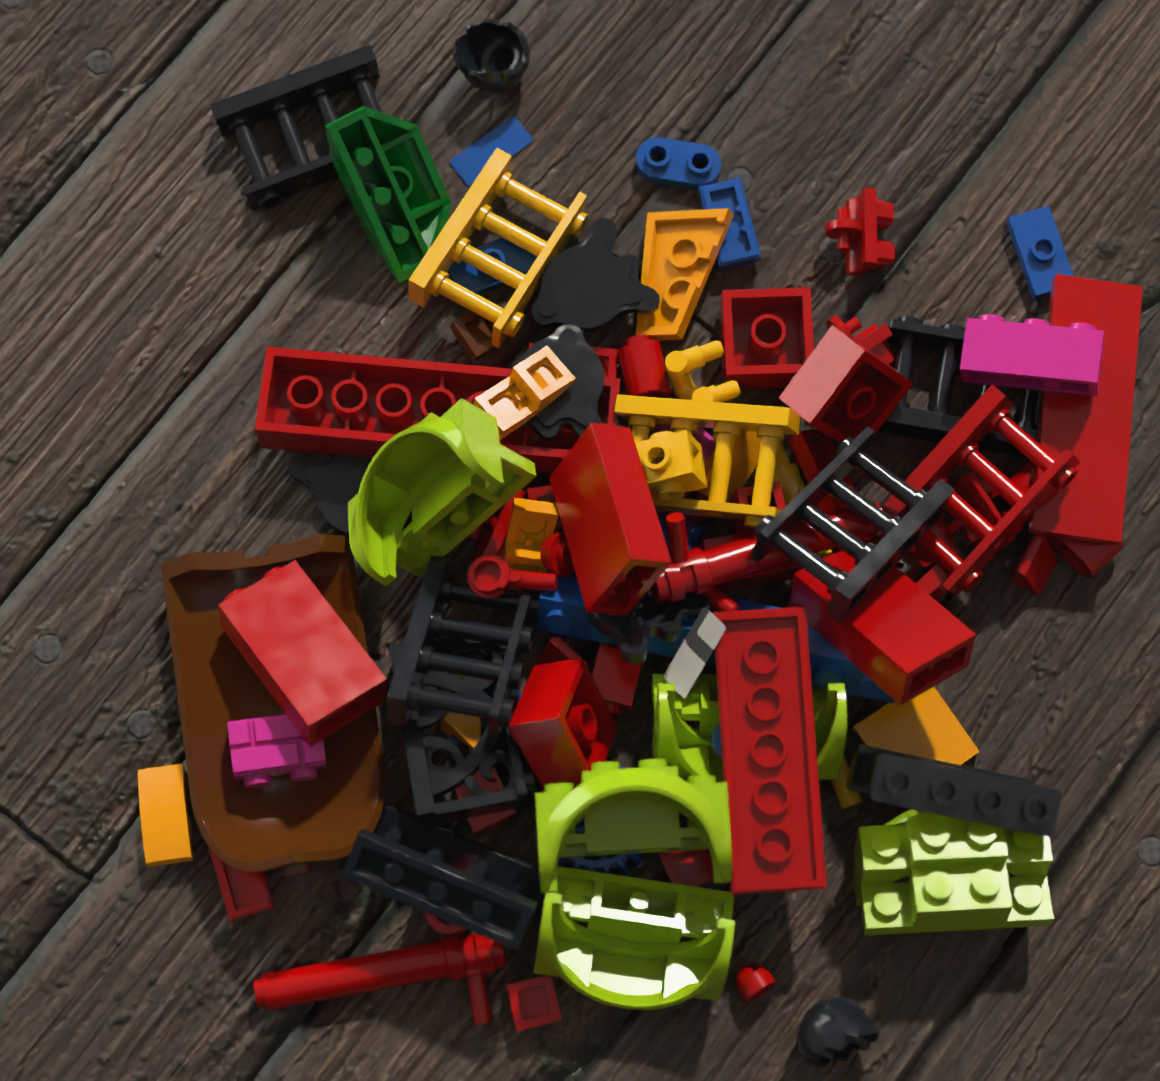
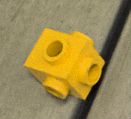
M687 430L676 433L670 431L658 432L651 435L649 440L635 443L651 496L655 500L674 501L682 498L686 492L707 487L701 444Z

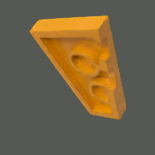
M729 208L647 213L641 283L656 290L659 294L660 304L654 313L637 314L636 335L646 334L649 335L650 339L658 341L683 339L734 214Z

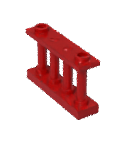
M993 384L905 480L906 483L917 491L924 489L928 492L940 479L949 484L947 477L958 465L961 467L967 465L1013 506L994 527L954 491L947 509L982 541L965 560L960 558L931 530L917 542L951 573L942 586L956 596L962 590L965 593L971 591L984 576L983 567L1055 489L1060 492L1073 481L1078 473L1075 467L1080 463L1076 456L1067 448L1056 459L1009 418L1011 413L1008 410L1014 404ZM989 431L991 433L997 431L1044 472L1026 493L978 452L980 446L977 444ZM893 495L881 506L882 510L892 518L895 515L903 518L908 513L906 511L907 505Z

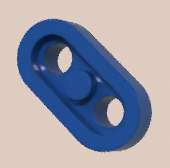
M655 137L646 140L638 148L636 169L639 175L647 182L698 191L700 186L713 184L718 181L721 159L718 153L710 146ZM654 153H661L665 156V159L661 162H655L650 156ZM698 159L704 160L707 163V167L697 169L692 163Z

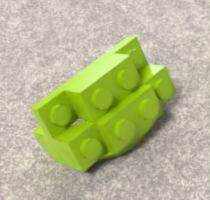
M462 398L441 417L431 412L421 422L389 439L369 463L361 481L358 494L348 502L349 544L352 554L367 574L386 587L396 579V566L421 577L426 573L431 555L444 557L536 477L535 463L499 443L497 418ZM412 510V522L405 529H403L406 520Z
M653 674L651 685L654 710L653 759H666L667 766H678V777L682 780H687V777L715 775L716 783L724 782L723 761L715 754L712 747V734L720 722L717 674H700L686 698H683L675 690V683H668L664 679V674ZM828 683L827 690L812 687L818 778L838 779L847 733L846 692L844 683ZM684 720H695L696 729Z
M646 759L638 761L639 768L620 769V763L615 761L592 763L591 771H582V784L573 789L572 783L545 785V793H535L541 893L558 892L557 866L559 858L709 850L712 858L714 883L731 882L732 849L727 782L716 783L715 775L687 777L686 782L678 777V766H667L666 759ZM679 812L689 819L687 820L688 828L679 827ZM584 818L585 833L576 834L575 826Z
M915 809L898 815L884 825L859 827L854 848L853 872L856 906L861 905L864 935L1051 926L1054 916L1047 873L1053 859L1049 837ZM1007 872L1015 875L1016 877H1008ZM909 876L908 882L892 883Z
M557 866L558 892H546L534 973L560 977L583 995L600 1003L624 1009L649 1010L665 1008L694 997L719 1001L728 973L735 921L732 920L734 894L727 891ZM573 920L588 922L587 928ZM681 936L697 938L695 940L680 943Z

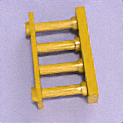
M496 148L409 278L408 300L424 308L431 295L438 297L440 294L494 323L491 345L499 349L507 336L514 338L521 328L525 318L522 312L540 286L547 265L554 257L561 253L571 236L579 237L588 221L589 215L584 213L587 195L581 192L578 193L569 209L513 180L514 175L510 173L512 155ZM506 195L559 224L549 240L545 241L492 213L493 208L490 206L496 197L503 198ZM483 228H486L538 257L525 275L471 246L469 238L474 230L478 229L481 231ZM455 261L459 264L461 261H464L516 289L505 308L448 279L449 274L447 271Z
M617 394L614 412L629 421L628 426L632 427L635 443L649 440L650 430L655 429V424L671 425L670 429L674 433L687 430L692 435L697 433L698 427L713 428V433L717 434L708 501L683 499V497L674 501L655 500L652 497L656 512H679L684 515L744 520V526L756 529L767 515L775 518L781 512L776 507H770L778 442L784 440V434L799 435L801 417L791 408ZM741 431L757 432L756 436L761 438L751 505L726 503L735 437H739Z

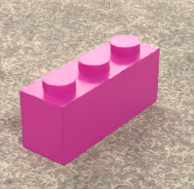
M991 314L981 315L979 319L967 318L960 363L963 383L993 384L994 386L1098 396L1105 347L1104 331L1096 330L1095 326L1087 323H1072L1069 327L1051 326L1050 322L1034 318L1026 319L1024 323L1006 322L1005 318Z

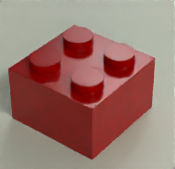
M811 287L722 290L719 313L721 344L725 352L722 356L723 383L731 380L737 381L740 389L786 388L790 380L796 375L814 350Z
M832 325L796 375L790 380L785 390L779 396V399L810 425L842 443L848 436L855 439L867 426L875 431L874 436L913 383L883 359Z
M582 657L533 666L509 723L512 739L519 744L529 767L532 768L533 776L537 777L544 792L545 785L572 783L573 789L581 785L582 771H591L592 763L605 762L618 727Z

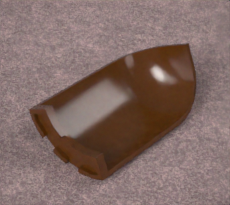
M315 534L289 543L268 546L269 555L244 559L243 550L188 552L161 564L193 812L201 834L211 850L223 862L241 871L261 872L283 869L284 877L312 873V864L327 862L350 855L357 834L361 829L373 833L380 819L386 785L376 707L323 739L326 769L317 771L318 778L293 782L290 781V774L271 777L272 784L253 788L244 787V780L234 782L227 722L285 714L221 628L218 604L223 602L229 593L236 589H245L261 580L271 569L284 567L296 560L368 654L355 562L349 544V536Z

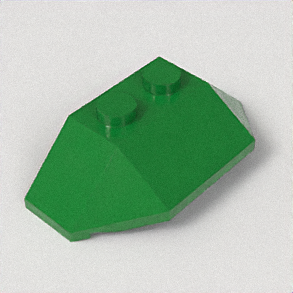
M362 106L325 125L330 156L368 239L395 280L401 283L411 277L446 225L452 202L418 126Z

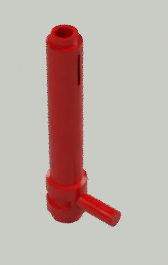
M874 502V503H873V504H875L877 507H879L880 509H882L877 502ZM846 506L824 513L859 540L877 535L879 532L878 529ZM675 512L666 516L672 563L652 585L650 592L657 603L667 601V603L672 604L683 600L685 594L701 595L710 592L714 585L793 560L774 547L759 563L751 559L757 542L753 535L706 550H701L698 547L689 550L684 514ZM803 520L788 533L815 554L838 547Z
M475 932L474 935L463 937L462 934L445 935L441 941L263 973L262 979L254 980L255 999L259 1008L266 1006L268 1010H275L450 977L452 981L467 980L474 1024L482 1025L493 1021L485 975L495 974L496 968L506 967L505 951L503 944Z

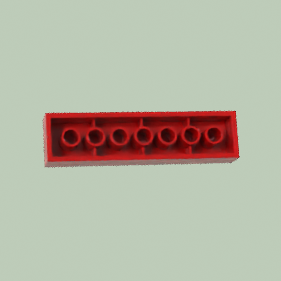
M266 347L254 430L261 448L373 458L389 439L421 422L431 412L441 417L461 398L473 404L477 396L508 378L512 369ZM604 377L603 395L598 404V414L603 424L617 426L618 414L614 411L617 394H620V379ZM569 426L561 427L557 438L552 441L542 439L529 427H521L503 439H499V443L535 463L536 473L552 475L579 438Z

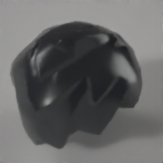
M484 19L480 24H470L467 26L466 34L458 37L455 41L456 51L453 53V58L457 67L475 88L487 93H500L513 89L520 82L530 62V47L527 38L511 22L502 23L495 19Z
M835 997L820 1000L804 1014L796 1038L798 1049L807 1061L819 1067H826L830 1059L847 1061L852 1050H869L871 1042L878 1040L880 1031L860 1009L858 1003L848 997Z

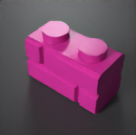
M286 714L227 722L234 782L244 780V787L246 788L272 784L271 777L290 774V781L293 782L318 778V770L326 769L323 739L309 747Z

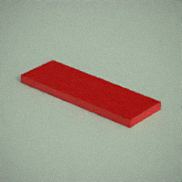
M1055 274L1052 278L1048 318L1051 326L1069 327L1072 323L1091 324L1096 327V330L1104 331L1105 347L1098 396L1042 391L1037 442L1056 459L1067 448L1076 456L1080 463L1075 467L1078 473L1073 481L1060 492L1055 489L1030 516L1029 533L1115 546L1122 543L1143 286ZM1036 465L1034 469L1033 484L1044 473Z
M806 606L713 612L726 626V631L715 648L723 776L724 782H727L731 833V894L827 889Z

